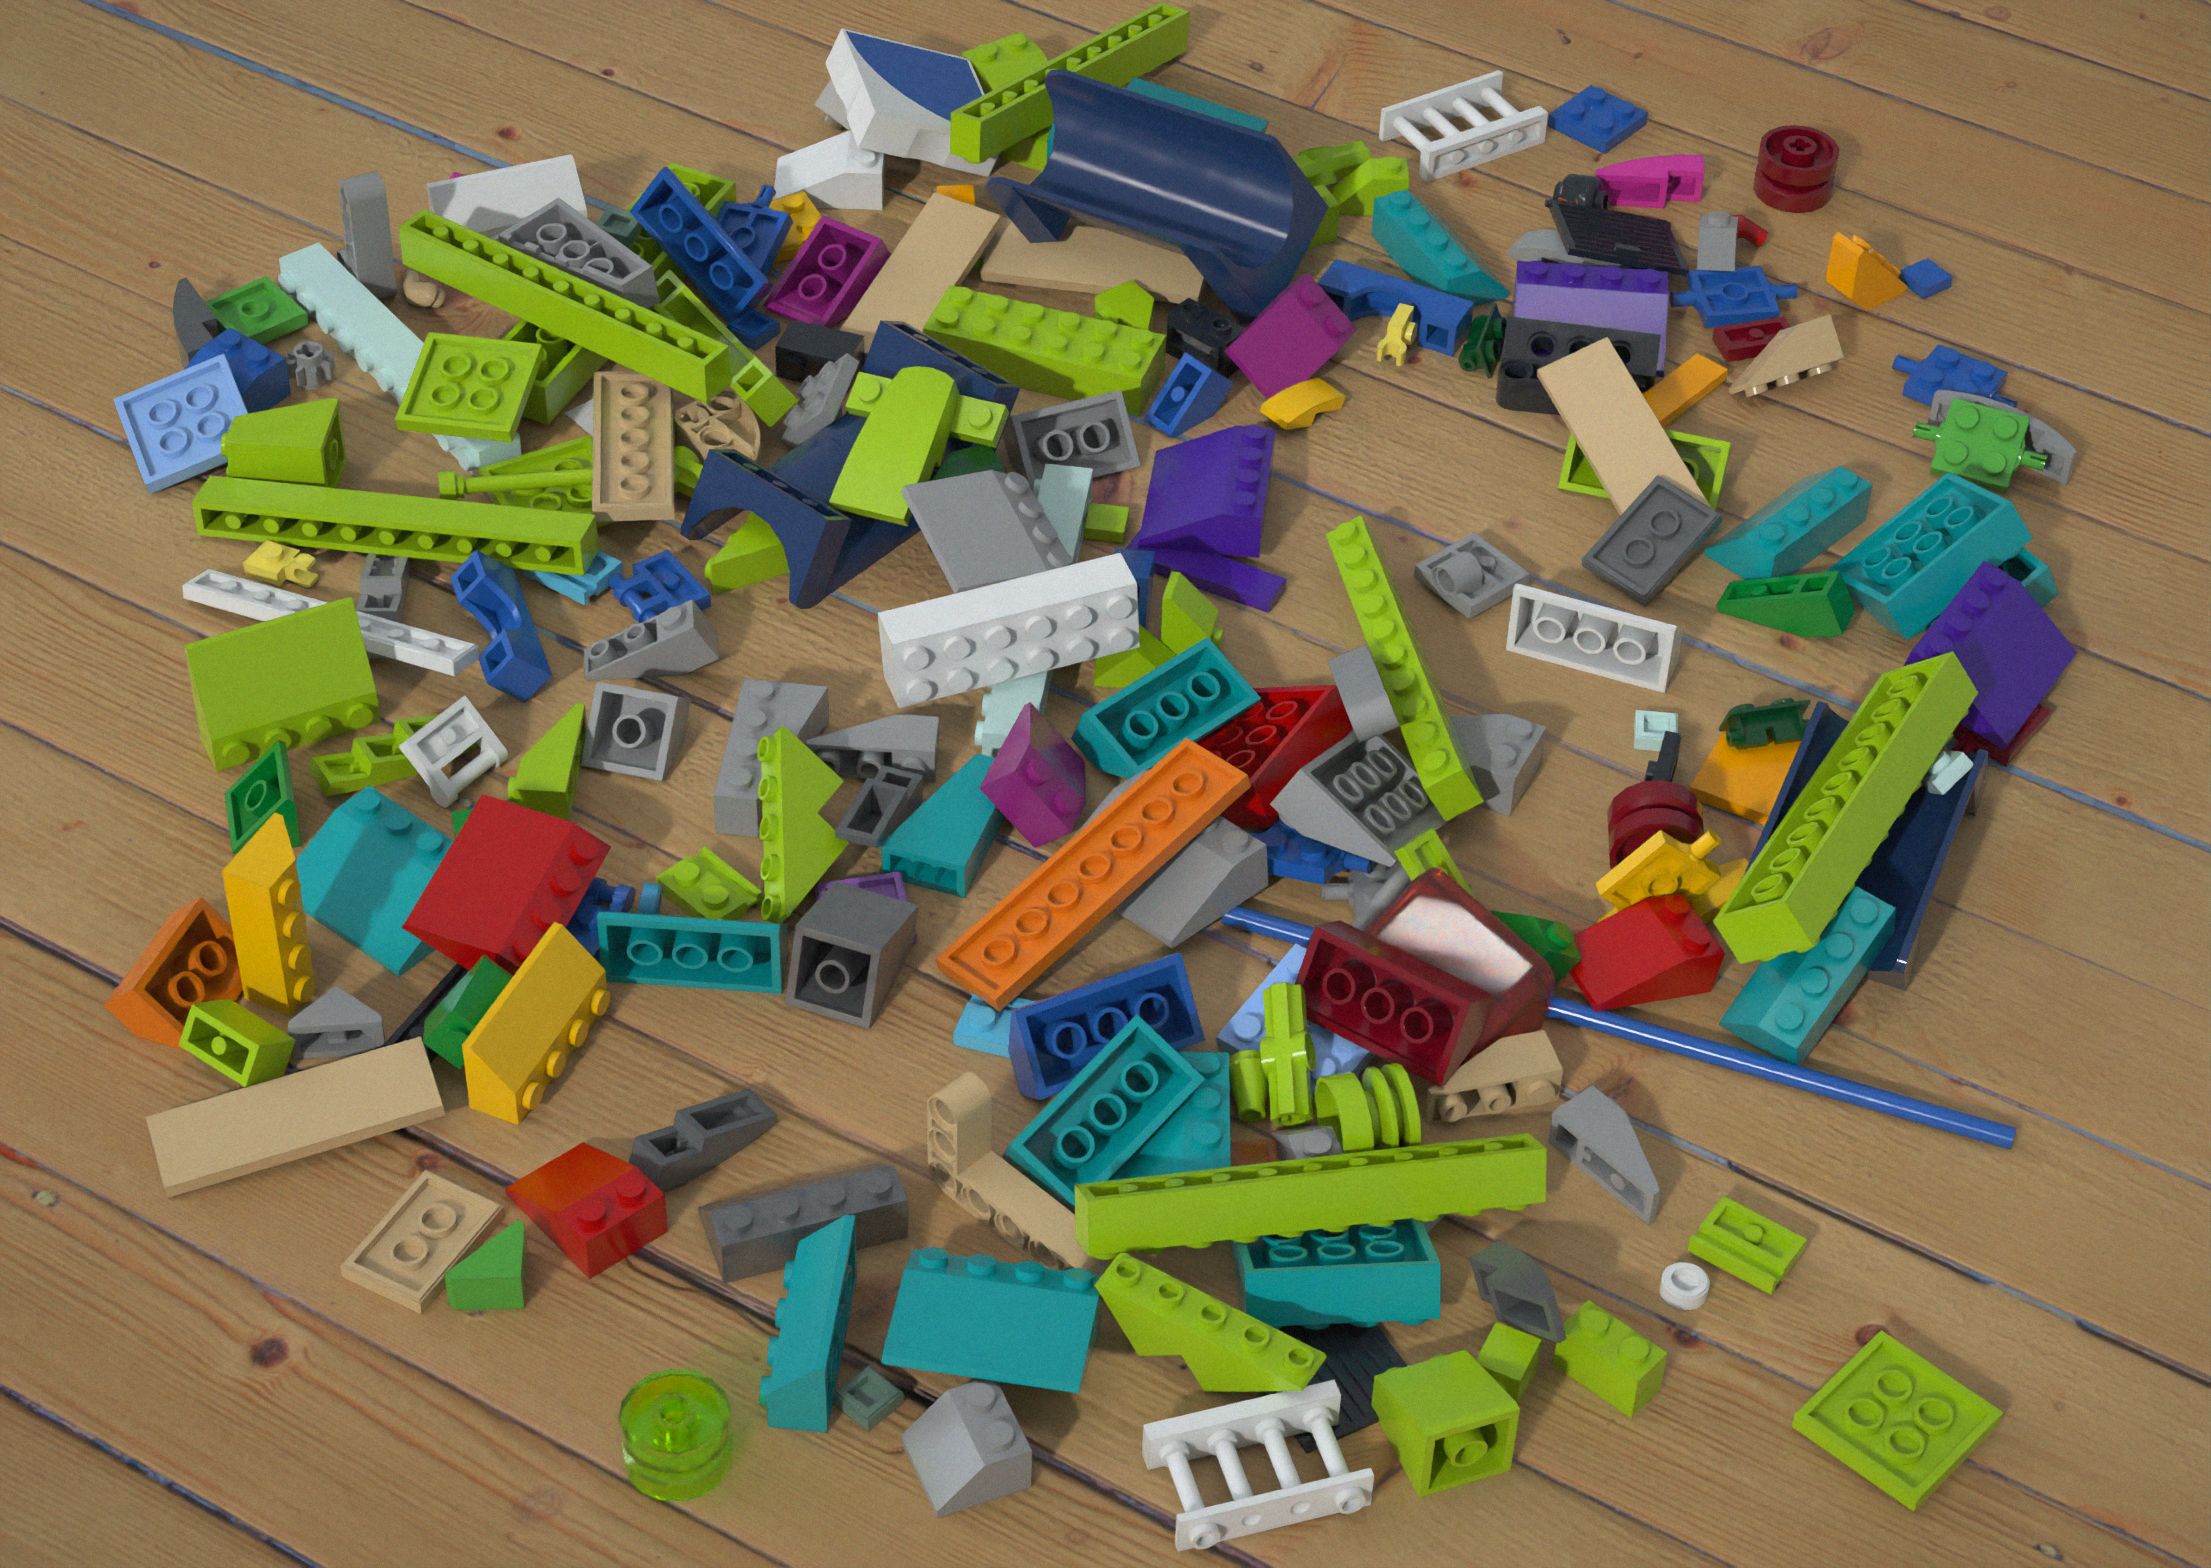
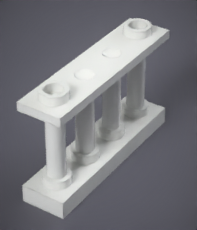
M1498 70L1382 108L1379 139L1385 142L1404 136L1421 152L1419 176L1424 181L1430 182L1544 143L1548 112L1541 106L1522 112L1516 110L1501 96L1503 73ZM1491 106L1504 118L1490 122L1478 110ZM1462 116L1474 128L1460 132L1448 120ZM1433 126L1445 138L1431 142L1419 130Z
M1335 1379L1306 1386L1303 1391H1283L1143 1425L1142 1456L1148 1470L1163 1466L1169 1468L1185 1513L1176 1515L1175 1546L1178 1552L1192 1548L1206 1549L1212 1547L1217 1542L1336 1513L1349 1514L1360 1510L1362 1507L1371 1505L1374 1483L1372 1469L1367 1468L1349 1472L1331 1427L1338 1425L1341 1394ZM1305 1432L1312 1433L1330 1478L1302 1484L1284 1437ZM1261 1443L1266 1447L1282 1489L1253 1496L1236 1449ZM1215 1455L1218 1458L1234 1501L1205 1508L1188 1460Z

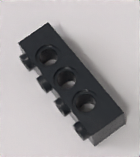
M1508 316L1502 362L1508 359L1555 362L1608 337L1619 357L1627 362L1625 367L1641 393H1644L1652 388L1655 383L1661 335ZM1545 349L1551 354L1547 357H1538L1533 351Z

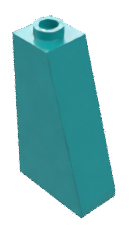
M978 753L973 756L884 840L882 844V874L901 871L904 883L962 898L966 897L1006 818L979 789L995 759L994 757Z

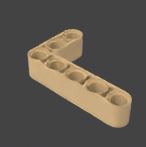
M966 1071L929 1097L927 1102L928 1171L936 1186L1030 1261L1040 1263L1047 1269L1066 1271L1072 1268H1080L1092 1272L1095 1276H1102L1114 1259H1096L1086 1254L1075 1239V1214L991 1150L992 1099L983 1080L976 1074Z

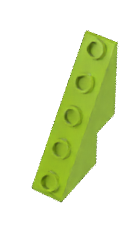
M751 511L742 527L730 535L726 545L716 556H712L708 560L704 575L706 579L711 580V589L714 596L790 573L784 547L766 521Z
M784 725L771 737L763 736L757 749V757L761 761L762 774L758 788V797L762 801L763 813L759 827V836L763 840L764 853L760 867V876L764 880L765 892L761 916L765 922L782 923L789 917L849 844L847 840L835 838L836 830L818 814L819 810L844 780Z
M1125 1252L1117 1255L1094 1285L1138 1356L1182 1355L1204 1392L1303 1391L1327 1358L1325 1353Z

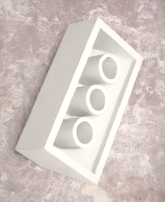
M572 154L427 183L429 211L499 242L498 234L558 197L587 218V208Z
M1516 583L1513 588L1506 650L1665 693L1678 663L1683 631L1675 625Z

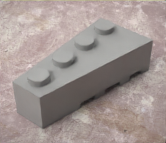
M559 197L498 234L500 243L641 307L649 309L660 302L653 267Z
M743 680L713 796L715 831L717 834L759 837V827L763 818L762 801L758 797L759 783L762 779L761 761L757 757L759 742L763 736L771 737L782 725L788 728L805 745L806 740L817 737L819 733H824L829 725L827 686L766 680Z

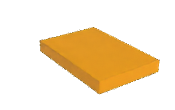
M1771 730L1766 731L1769 741L1767 746L1737 750L1735 746H1728L1726 731H1724L1690 784L1689 790L1702 803L1765 826L1801 741L1775 745Z

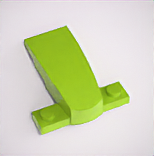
M914 366L902 368L894 379L858 372L845 407L849 414L868 419L847 457L829 503L833 509L908 526L912 512L901 493L904 486L930 481L934 466L940 467L948 437L996 448L1009 415L1006 405L960 395L955 381L949 375L930 367Z

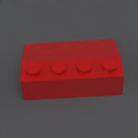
M1337 685L1253 688L1261 697L1258 704L1196 742V744L1243 771L1249 777L1251 787L1220 814L1221 817L1237 827H1257L1260 829L1271 827L1280 818L1278 812L1270 803L1302 767L1340 742L1353 729Z
M482 794L401 928L467 970H470L483 955H486L514 976L554 922L562 924L566 928L611 846L574 822Z

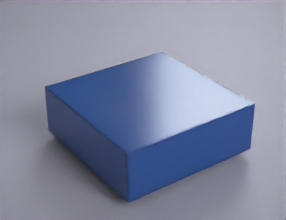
M1928 258L1900 270L1902 273L1899 275V279L1922 299L1950 288L1953 276Z
M752 308L726 326L744 346L754 351L780 334V322Z

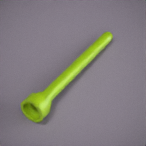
M593 468L463 478V474H455L454 471L438 472L440 499L457 501L459 498H465V494L592 484Z

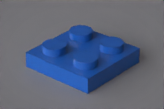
M1590 85L1551 112L1548 117V127L1606 154L1647 124L1648 112L1605 92L1601 88Z

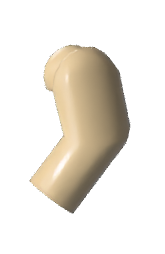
M407 271L401 276L404 294L410 305L419 308L428 306L439 308L444 304L446 293L442 288H437L436 284L421 282L418 273L415 271Z

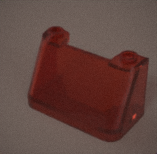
M1432 867L1417 876L1363 930L1495 996L1479 1040L1459 1067L1500 1038L1535 1032L1542 1028L1555 988V977L1551 967L1536 951L1442 870Z

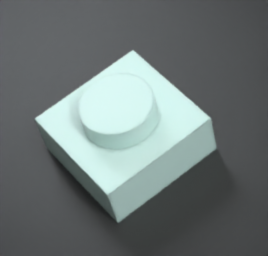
M1949 750L1946 753L1942 751L1938 754L1936 763L1924 775L1921 783L1929 793L1944 795L1972 768L1973 762L1964 752Z

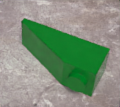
M1840 571L1733 581L1728 584L1716 605L1720 613L1804 638L1820 636L1832 638L1842 635L1856 611Z

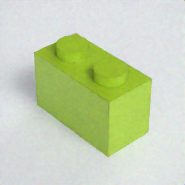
M228 998L192 1004L178 1046L242 1086L249 1087L284 1076L296 1039Z
M1587 1300L1563 1323L1567 1339L1561 1343L1556 1342L1553 1365L1616 1409L1632 1418L1661 1390L1668 1354L1666 1351L1590 1300Z

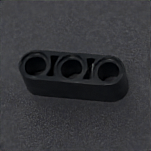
M1508 359L1502 362L1498 371L1495 397L1497 404L1504 409L1512 411L1560 415L1537 377L1538 369L1553 362L1525 359Z

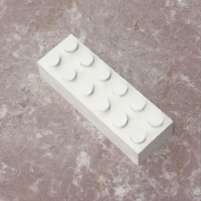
M1121 553L878 613L884 678L898 709L1140 647L1137 582Z

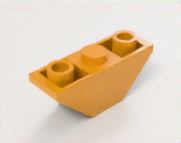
M1837 231L1832 240L1825 278L1826 282L1865 311L1891 300L1907 290L1908 286L1898 279L1902 272L1889 263L1886 258L1855 234L1849 240Z

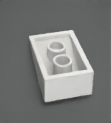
M852 130L782 156L777 161L774 185L776 194L773 200L804 191L816 208L882 210L886 177V154L858 148Z

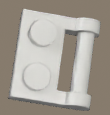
M465 695L398 746L430 787V793L434 801L444 808L454 803L458 799V793L489 768H497L508 759V753L504 745ZM476 742L481 748V754L448 779L441 769Z

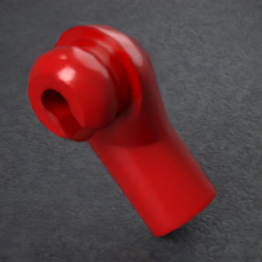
M1743 215L1730 216L1738 217V239L1744 238L1757 247L1764 243L1768 236L1766 230Z

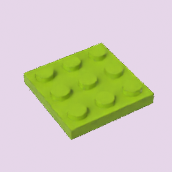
M428 332L395 417L397 429L512 443L544 357L542 344Z
M587 435L478 468V477L593 468V440ZM592 484L487 492L495 505L592 514ZM618 521L596 522L598 528Z
M1881 1330L1794 1414L1791 1427L1915 1512L2000 1425L2004 1412Z

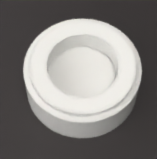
M1687 1262L1674 1263L1669 1265L1662 1273L1659 1288L1660 1295L1673 1308L1694 1310L1705 1303L1710 1280L1706 1272L1695 1264Z

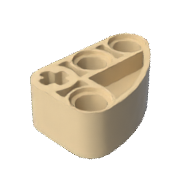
M723 390L707 404L695 400L675 412V447L685 446L692 450L701 465H704L709 449H735L762 465L758 421L751 408L738 394Z

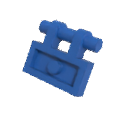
M669 550L634 563L633 577L625 580L622 575L616 574L609 580V586L614 591V598L623 607H629L633 611L632 616L637 623L644 622L671 607L679 606L690 600H693L701 611L711 607L710 593ZM649 593L652 597L644 600L641 595Z

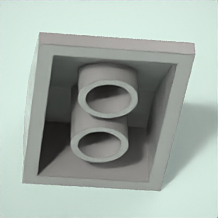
M1510 714L1450 716L1484 800L1478 806L1511 816L1542 764L1547 727ZM1406 747L1402 754L1414 765L1408 747Z

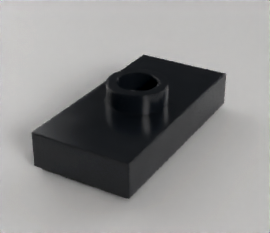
M1665 731L1658 760H1649L1644 781H1673L1682 738L1679 733Z

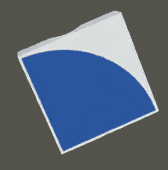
M841 28L825 64L835 90L845 105L847 120L858 148L902 158L924 160L942 167L988 177L1000 153L980 164L968 163L964 158L950 153L951 112L985 95L970 60Z

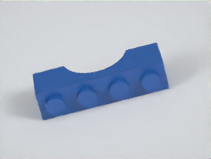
M1335 259L1317 282L1351 323L1368 316L1392 317L1399 303L1414 306L1413 322L1418 324L1416 333L1418 336V346L1453 357L1466 340L1471 328L1474 302L1342 260Z
M476 550L450 579L459 604L480 621L492 638V642L479 655V662L487 684L526 703L537 690L545 685L552 676L514 569Z

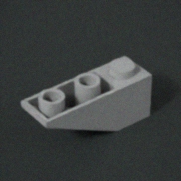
M693 600L671 607L655 617L633 624L622 632L609 638L598 640L591 646L584 648L585 678L588 681L682 676L719 659L718 632Z
M896 714L806 740V746L839 777L875 779L882 765L923 775V782L935 783L939 755V717Z

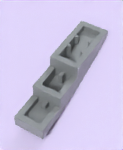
M368 553L360 576V597L356 611L402 623L411 558ZM366 651L368 659H392Z

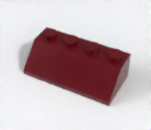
M1341 920L1315 926L1295 985L1301 984L1305 990L1307 1020L1392 1063L1401 1064L1404 1069L1439 1087L1446 1085L1479 1040L1495 998L1494 995Z

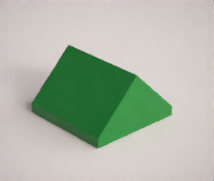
M278 740L224 793L231 848L234 854H237L274 813L283 815L292 848L302 847L287 747L285 742Z

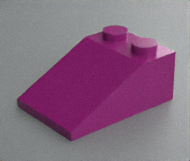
M823 215L763 306L765 309L790 320L793 319L832 328L852 313L891 256V253L882 239Z
M1307 272L1281 291L1225 352L1268 400L1280 391L1308 380L1357 331V328Z
M1029 702L1022 708L979 789L1034 848H1037L1072 831L1086 804L1085 761L1035 706Z

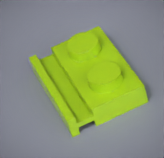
M706 846L700 848V854L694 858L689 855L656 876V884H661V887H663V895L690 917L738 920L747 914L748 908L753 905L759 907L763 903L762 891Z
M1723 1195L1700 1224L1698 1232L1695 1235L1692 1234L1689 1238L1687 1251L1772 1295L1778 1282L1786 1277L1805 1252L1807 1239Z

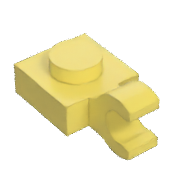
M1399 303L1388 323L1385 338L1378 343L1377 361L1381 362L1383 357L1388 355L1396 357V366H1402L1405 363L1406 345L1413 344L1418 324L1413 322L1414 306Z
M266 540L243 562L246 576L278 587L285 580H289L303 588H311L319 580L318 574L308 571L316 563V558L306 553L301 554L300 550Z

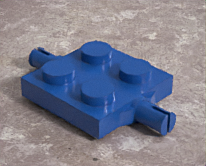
M764 184L755 202L739 204L724 201L716 220L767 276L793 224V220L789 213L769 208L776 190L769 185L766 187Z
M1761 266L1735 268V271L1694 270L1689 271L1687 277V285L1690 291H1671L1669 295L1671 308L1693 306L1699 312L1704 327L1714 328L1779 317L1780 309L1776 300L1796 299L1797 286L1795 283L1774 285L1765 277Z
M1938 344L1929 356L1922 361L1917 362L1901 354H1898L1894 359L1892 369L1911 375L1904 384L1902 395L1930 407L1932 406L1934 393L1937 390H1948L1982 396L2017 408L2018 401L1998 394L2006 382L2007 371L1994 367L1990 363L1959 353L1955 349Z
M1280 818L1264 833L1247 832L1267 845L1268 874L1325 885L1333 875L1343 870L1350 869L1371 874L1375 866V861L1301 835L1296 829L1287 826Z

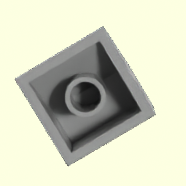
M596 681L580 765L665 781L684 739L691 699Z
M980 1379L948 1389L901 1435V1444L937 1518L1031 1487L1032 1449L997 1381Z

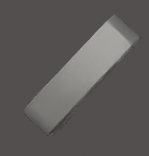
M378 171L339 180L338 189L346 249L337 251V261L378 300L396 296L397 287L388 204L382 178Z
M1367 644L1327 660L1359 743L1400 727Z

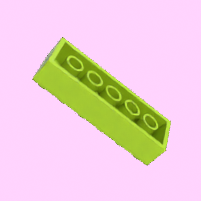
M949 285L923 327V333L1022 389L1072 401L1121 390L1127 414L1135 416L1142 414L1165 372L1166 335L1151 332L1147 329L1116 324L1108 320L1090 318L1074 312L1043 307L1035 303L1017 301L1001 295L970 290L967 287Z

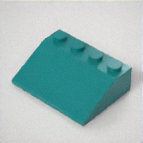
M1947 472L1826 572L1840 571L1850 597L1886 629L1908 641L1911 637L1922 633L1928 624L1944 611L1984 560L1997 568L2004 561L2016 556L2022 547L2033 537L2011 501L1951 472Z
M368 785L335 809L297 858L296 865L298 878L301 883L304 912L400 977L436 950L401 927L453 843V840Z
M1178 1052L1205 1080L1108 1181L1231 1167L1229 1052Z
M1413 1218L1395 1220L1393 1225L1386 1227L1372 1226L1368 1223L1350 1225V1229L1343 1232H1329L1323 1229L1308 1230L1302 1236L1293 1238L1282 1237L1277 1234L1259 1236L1257 1241L1251 1243H1238L1231 1240L1240 1310L1278 1330L1282 1326L1302 1325L1307 1329L1319 1330L1329 1327L1330 1324L1350 1323L1357 1327H1372L1381 1321H1399L1406 1325H1419L1425 1323L1427 1319H1440L1441 1264L1423 1221Z
M926 1247L921 1250L913 1249L904 1268L882 1353L881 1364L1079 1393L1100 1332L1103 1298L1094 1285L1101 1276H1095L1092 1272L1080 1268H1072L1066 1271L1047 1269L1042 1264L1033 1261H1023L1017 1264L999 1262L994 1257L985 1254H974L969 1257L951 1255L946 1250L937 1247Z

